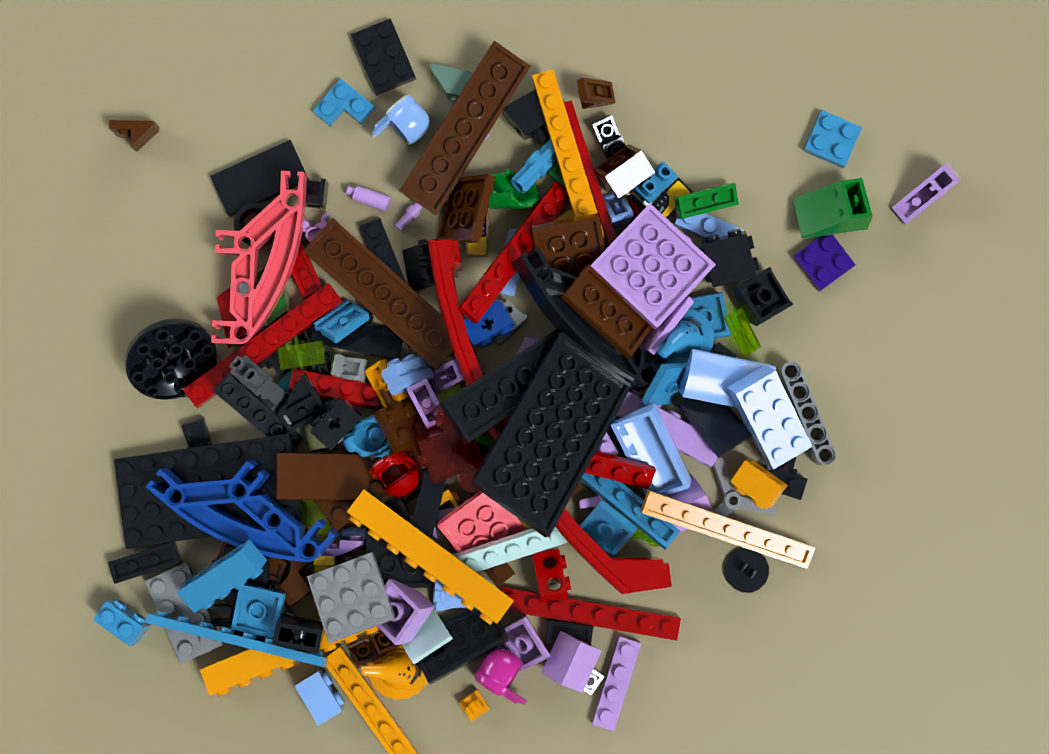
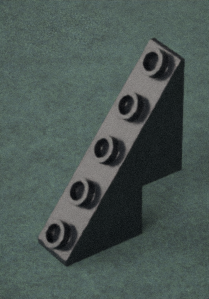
M227 374L212 390L265 436L291 433L293 449L297 448L298 444L304 439L296 430L289 433L277 416V412L274 413L260 399L261 397L256 396L235 376Z

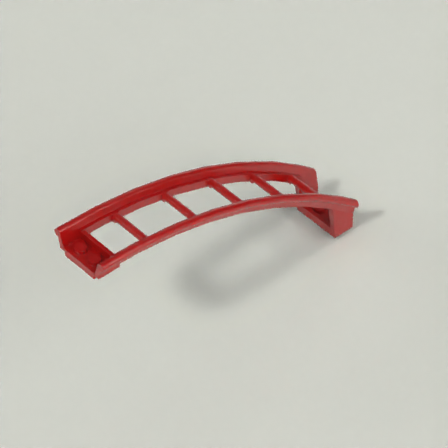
M430 240L427 243L437 298L451 347L466 385L469 386L483 377V374L471 346L462 312L458 309L460 305L454 278H458L457 273L462 271L458 240ZM504 419L488 429L494 442L506 423ZM564 509L555 526L557 530L621 594L672 587L669 563L658 557L610 558L576 523L568 511Z

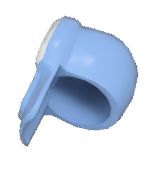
M405 95L387 110L386 116L375 124L372 136L375 138L391 125L407 144H413L427 133L430 124L429 116L415 102L411 95Z

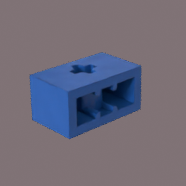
M500 299L491 304L479 322L474 324L469 318L464 320L468 336L472 344L478 348L480 346L485 348L494 342V338L499 335L501 337L508 335L513 331L512 328L516 326L506 305ZM488 321L493 323L491 325L493 328L492 330L487 329Z

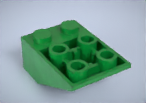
M862 178L838 181L793 199L802 239L866 230L873 217Z

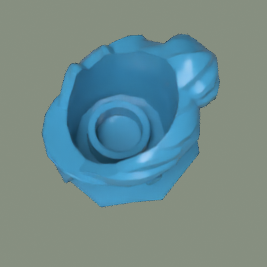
M375 415L358 421L353 426L352 432H348L343 437L345 449L349 452H357L361 457L373 456L382 458L392 451Z

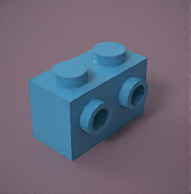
M119 599L106 601L93 619V621L128 646L138 644L150 627V624L145 623V617L129 610L127 605Z

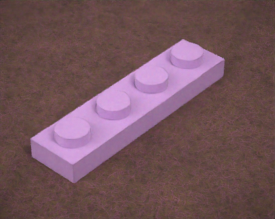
M622 636L618 637L592 725L611 731L615 730L641 642Z

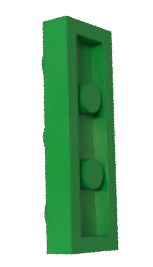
M728 183L674 197L677 219H684L739 205L735 183Z

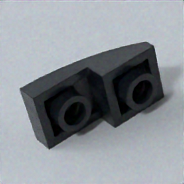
M611 114L590 123L606 159L626 146Z

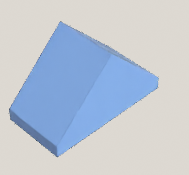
M611 193L603 195L613 228L632 222L634 214L625 197L617 198Z

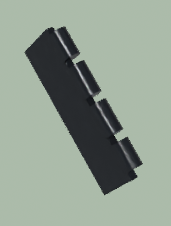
M367 322L364 323L363 329L358 327L338 343H334L322 335L321 331H316L315 327L310 342L314 344L390 360L399 358L403 345V340L388 327H386L385 333H381V325Z

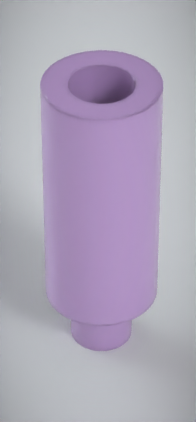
M359 185L356 188L348 186L346 191L347 195L353 196V201L387 212L391 202L390 196Z

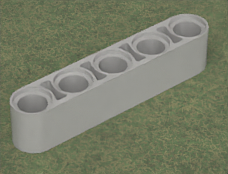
M794 361L787 362L779 367L777 374L812 445L808 449L811 459L819 466L830 465L836 459V451L802 368ZM786 367H791L794 370L793 378L786 376ZM795 387L802 390L803 395L801 399L794 396L793 390ZM804 408L809 409L811 412L809 420L802 416ZM813 428L818 430L820 434L817 441L813 440L810 435ZM822 449L828 453V459L825 462L819 458V452Z

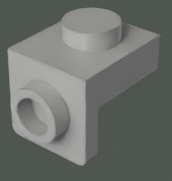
M335 354L334 360L331 363V375L364 383L366 377L364 371L367 370L369 361Z

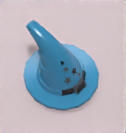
M688 309L656 351V354L666 358L664 363L669 364L687 363L692 349L710 352L714 342V331L711 322L704 314L694 309Z

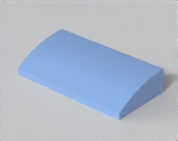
M692 349L678 390L682 397L736 407L727 387L764 365L773 370H776V367Z
M655 403L633 411L611 423V427L627 459L652 465L656 468V473L649 489L642 488L645 495L650 490L666 496L690 487L692 479Z

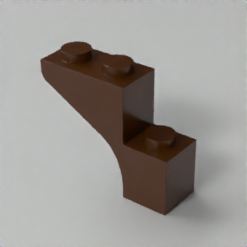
M305 525V535H306V534H307V531H308L309 529H308V527ZM308 543L306 550L310 555H314L315 547ZM291 561V568L287 578L276 588L278 591L286 592L285 601L289 607L295 606L312 592L307 578L310 575L302 571L314 561Z

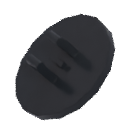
M741 548L734 551L727 558L724 565V574L727 582L734 589L742 593H752L759 590L766 583L769 576V565L761 553Z

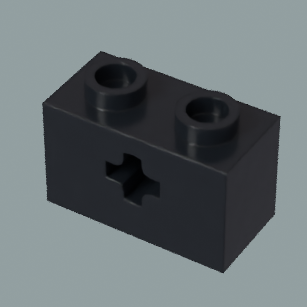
M343 396L339 400L334 398L327 405L328 411L323 417L319 414L310 424L313 426L310 433L330 451L362 418V414ZM331 417H332L333 419H336L337 417L340 418V419H339V426L336 425V424H334L333 426H331V425H330V422H331L330 418H331Z
M281 613L276 622L272 644L319 653L325 633L322 622Z

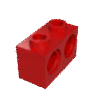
M559 548L532 554L541 603L568 598L567 590H571L569 576L564 577L563 569L567 568L565 555H560ZM549 560L556 562L553 568H547L544 564ZM552 582H558L561 585L557 590H551L548 586Z

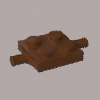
M389 390L383 392L381 396L387 406L378 410L374 415L394 454L402 451H411L416 463L423 460L424 456L418 446L430 440L432 436L412 399L395 402Z

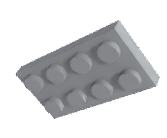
M185 562L145 581L157 611L169 613V618L177 620L178 616L192 619L190 624L198 626L200 621L211 624L213 617L209 608L206 610L202 608L194 613L176 593L186 580L194 576L189 562ZM213 626L212 629L218 630L217 626ZM165 628L180 664L224 645V642Z

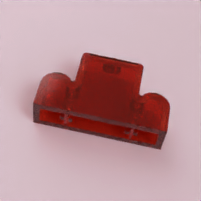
M438 404L433 410V418L440 428L416 437V442L421 452V455L417 456L422 469L427 467L433 483L457 476V481L464 491L475 492L478 489L470 483L484 460L476 438L465 445Z

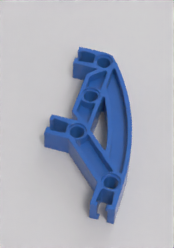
M254 460L246 461L233 479L185 483L170 469L164 468L159 469L156 475L158 477L162 476L169 483L170 487L167 490L160 486L159 481L151 480L146 485L148 490L192 525L236 547L250 539L264 556L291 561L311 562L320 558L340 534L336 529L332 528L327 534L329 535L328 538L322 543L316 538V534L327 524L324 519L317 520L305 535V525L268 494L256 495V492L271 474L263 469L257 474L258 477L253 483L248 480V474L258 465ZM239 484H242L245 488L243 496L239 495L237 491ZM176 490L181 493L180 501L175 499ZM235 503L261 526L242 520L222 510L215 504ZM274 513L280 518L279 525H275L272 522V515ZM308 543L315 547L314 555H310L307 552L306 546Z

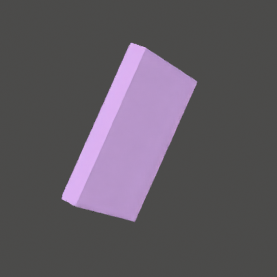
M686 296L656 330L652 327L641 342L646 352L654 355L669 336L670 332L692 306L694 301L689 296Z

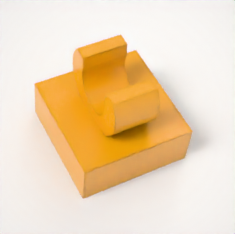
M478 689L458 702L471 722L490 709V706Z

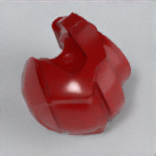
M406 451L382 457L372 464L373 467L369 470L374 479L376 478L384 484L387 494L398 498L404 497L413 491L420 479L418 467L411 455Z

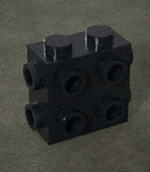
M734 229L728 231V235L719 237V234L705 237L706 241H702L703 247L699 249L716 264L705 276L707 283L712 282L713 288L757 277L756 270H760L757 257L752 258L750 250L754 248L752 235L747 236L746 231Z

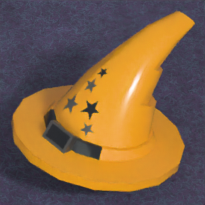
M399 644V647L361 668V675L368 676L375 690L383 696L395 700L410 698L419 693L427 684L419 663H412L402 644Z

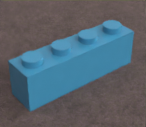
M249 539L186 580L176 593L194 613L202 608L206 610L214 604L217 598L220 600L224 599L231 592V589L235 588L238 590L247 582V579L251 578L253 580L263 572L262 567L267 559Z

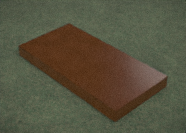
M589 264L582 269L561 296L572 309L627 359L634 354L652 329V326Z
M277 453L276 500H356L363 489L369 493V457H361L359 454Z

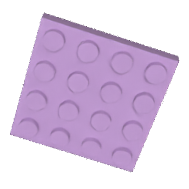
M649 204L591 264V267L656 330L716 264L654 206Z

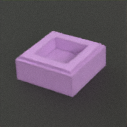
M602 497L580 499L578 501L579 509L597 506Z

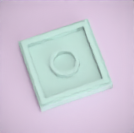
M433 609L413 640L402 644L412 663L416 664L453 638L435 609Z

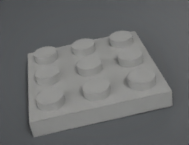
M373 552L307 576L328 643L396 619Z

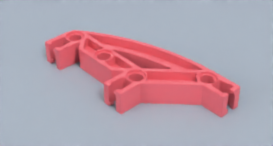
M281 171L280 195L240 231L216 230V237L219 240L224 241V236L234 237L235 239L234 248H222L220 244H216L215 253L240 256L232 262L230 313L237 321L212 320V327L220 330L221 325L230 326L231 330L230 338L220 339V337H216V334H212L211 343L246 344L257 336L277 306L291 276L300 247L306 205L307 175L304 172H297L299 178L298 189L289 190L290 171ZM295 195L298 197V203L291 207L288 205V199ZM275 236L268 262L258 283L259 249ZM245 238H250L251 246L248 249L241 247V242ZM246 282L249 285V291L242 295L239 287L242 283ZM241 327L247 330V336L244 339H240L237 335V331Z

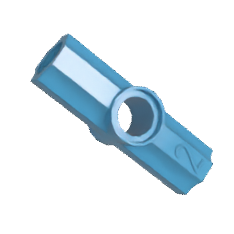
M551 139L540 150L537 149L525 162L523 168L510 180L518 192L523 194L527 192L539 178H543L553 167V163L557 158Z

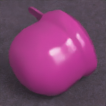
M504 648L490 651L476 672L475 680L492 693L504 696L515 704L520 703L524 705L527 702L523 697L509 689V686L523 665L522 660L513 652Z

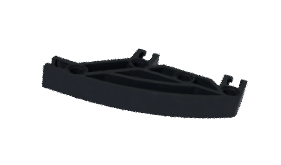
M539 246L512 262L532 298L559 333L563 332L604 365L630 383L632 389L641 391L650 386L656 375L653 365L659 361H666V358L657 355L644 362L646 351L640 344L634 354L627 359L572 309L561 296L577 276L550 267Z

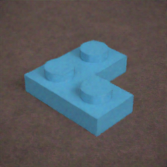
M340 79L315 107L313 113L331 127L344 111L362 124L375 107L344 80Z

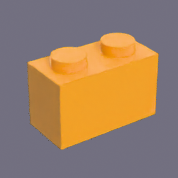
M753 459L745 460L730 481L735 485L734 489L737 492L750 496L753 499L752 502L761 509L773 507L787 487L786 483Z

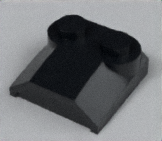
M771 267L758 273L757 277L750 278L733 288L734 300L747 321L756 327L793 305L773 274Z

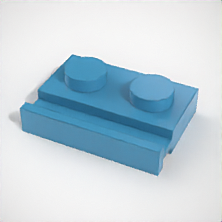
M346 300L313 324L316 331H321L322 335L334 343H338L370 318L368 312L355 304H350L349 300Z

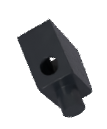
M536 90L510 103L502 111L504 118L524 140L534 136L539 145H543L550 139L546 131L547 126Z

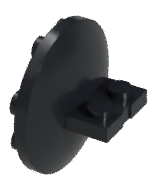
M165 319L147 326L134 337L125 354V371L132 386L145 396L161 400L186 397L187 395L183 389L216 365L217 350L215 343H211V335L201 325L186 319Z

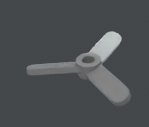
M723 458L715 460L713 469L724 497L723 502L714 513L729 517L736 509L768 515L776 513V503L771 508L761 509L752 502L753 499L751 497L737 493L734 489L735 485L730 482L732 477L726 461ZM732 496L736 498L734 505H731L729 502Z

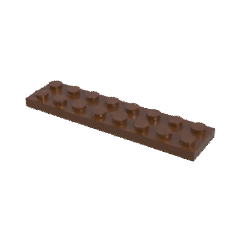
M493 41L399 189V192L436 216L531 66L496 41Z
M332 218L303 252L437 370L453 352L443 315Z

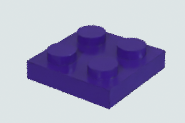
M833 234L820 236L793 256V259L818 292L856 265Z

